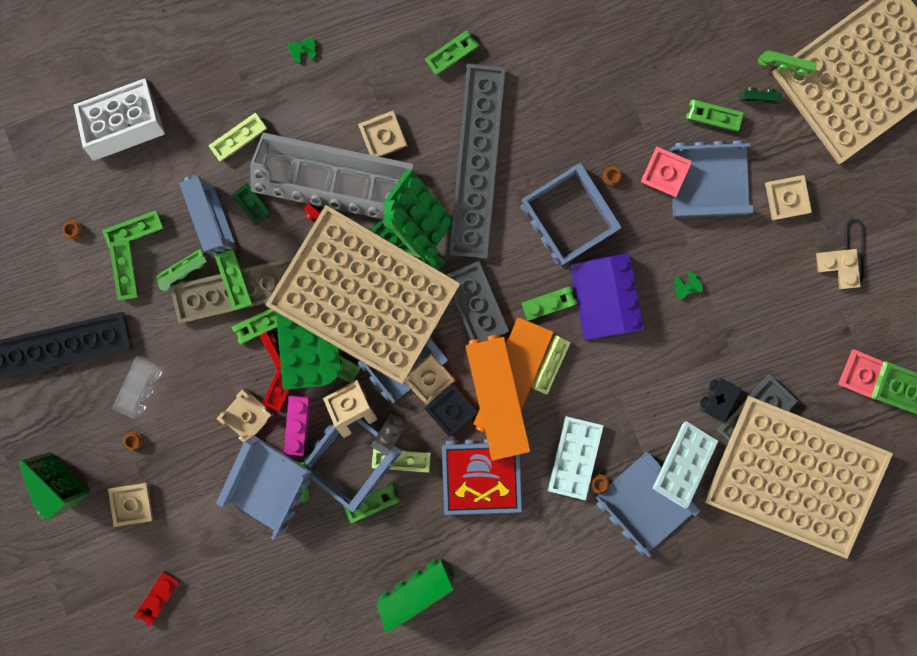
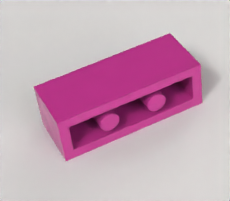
M289 396L284 454L299 456L306 454L311 404L310 396Z

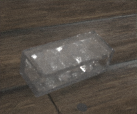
M136 356L112 409L132 419L141 416L146 408L144 405L146 399H149L154 391L152 386L155 381L159 380L162 374L160 370L162 365L143 356Z

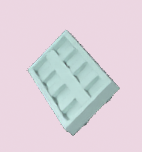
M565 416L549 482V492L586 500L603 425Z
M687 421L684 422L652 489L681 507L688 508L718 441Z

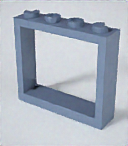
M581 163L521 200L522 205H520L523 213L525 215L529 214L532 219L530 222L536 232L539 230L543 236L540 238L546 248L550 247L553 252L551 254L552 259L556 264L560 263L561 266L621 229L620 224ZM575 174L609 229L563 257L530 205V202Z
M199 176L185 177L184 181L180 182L179 185L203 251L213 255H218L232 249L237 251V246L215 186Z
M363 418L356 420L358 424L375 437L380 432ZM331 424L324 433L326 435L323 439L318 440L313 446L314 451L311 455H307L304 458V462L306 463V468L312 471L309 478L351 512H358L404 450L395 444L389 455L384 457L363 487L351 500L313 469L339 434L334 424Z

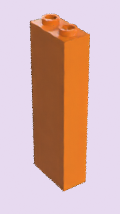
M517 317L507 340L506 349L520 409L522 410L553 332ZM479 408L474 425H476L477 430L485 433Z
M499 334L487 336L488 340L480 342V338L468 341L469 345H465L492 461L530 452L504 337L499 338Z

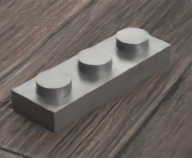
M390 414L371 447L388 456L407 423L400 417Z

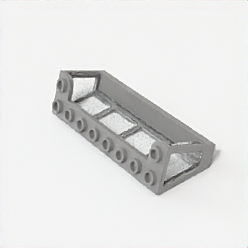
M262 133L250 164L251 192L325 207L327 205L335 210L384 219L385 207L382 206L384 200L407 169L413 170V164Z

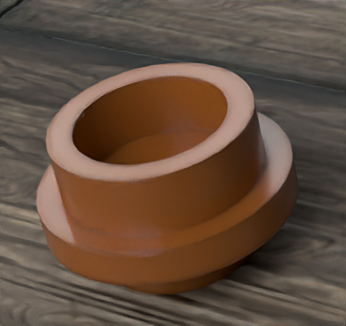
M610 166L603 171L602 178L607 185L613 186L620 182L622 174L617 167Z
M70 220L63 225L62 231L66 238L74 240L81 236L82 226L79 222Z
M129 432L124 436L123 444L126 449L135 451L142 446L143 438L138 432Z
M598 474L592 477L590 487L595 493L602 494L608 490L609 481L604 475Z

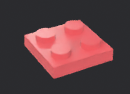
M656 146L641 183L676 198L692 161Z
M852 350L838 385L871 398L884 361L857 350Z

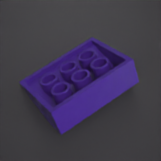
M629 253L570 265L584 340L643 329Z

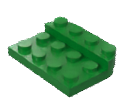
M407 169L382 204L385 207V220L382 222L385 227L391 228L409 248L408 253L410 255L432 259L439 252L436 247L451 227L452 218L415 172Z
M276 312L283 390L325 386L333 382L340 371L339 348Z

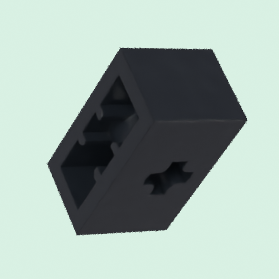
M717 377L716 380L713 379L708 387L710 391L707 397L704 396L702 398L699 411L721 422H725L742 388L721 377ZM717 395L722 398L721 402L715 399Z

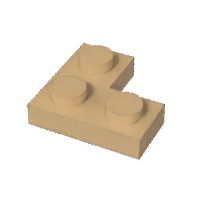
M857 249L816 253L818 272L837 270L839 289L860 287Z

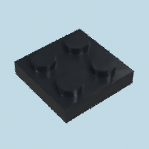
M453 383L424 408L448 437L453 435L478 413Z

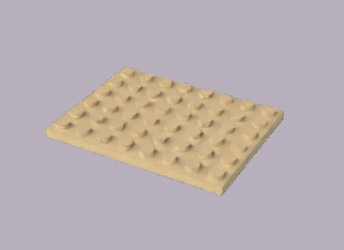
M869 0L793 56L816 62V70L813 73L802 76L798 75L797 71L790 69L789 71L779 70L778 67L771 72L836 162L841 164L917 108V7L912 0Z
M325 205L266 303V306L396 382L403 384L460 283Z
M748 396L704 502L847 559L893 453Z

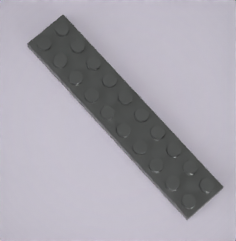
M467 64L449 255L484 259L488 257L505 67Z

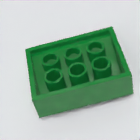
M50 452L19 462L33 507L37 510V514L47 521L74 509L90 493Z
M436 559L432 560L426 565V569L415 571L411 574V579L406 582L404 580L400 581L394 586L395 589L393 591H385L378 597L377 608L387 634L454 590V577L442 559L438 561Z

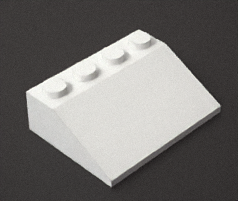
M146 78L74 104L82 146L93 161L165 134Z

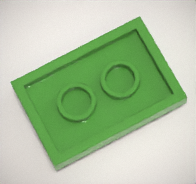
M884 361L871 398L917 415V373Z

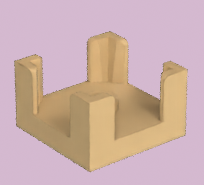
M357 380L323 398L333 424L343 438L351 434L347 425L364 417L371 424L378 420L367 401L366 392Z
M242 389L227 410L223 411L216 418L223 425L227 424L240 435L239 439L243 443L253 435L255 436L275 414L247 389Z

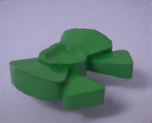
M312 37L297 43L290 41L288 44L289 52L293 56L292 60L299 64L301 63V53L307 52L311 61L317 55L314 52L316 44Z
M689 272V283L685 285L679 277H676L673 285L676 286L675 294L680 300H683L686 295L693 292H702L703 287L700 280L696 278V274Z

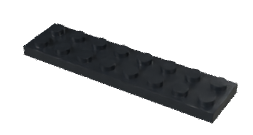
M114 313L1 339L0 379L133 349L125 313Z

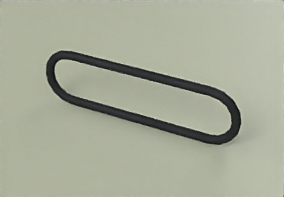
M851 219L845 225V250H848V226L851 222H858L861 226L862 277L860 283H862L865 277L864 225L858 219Z

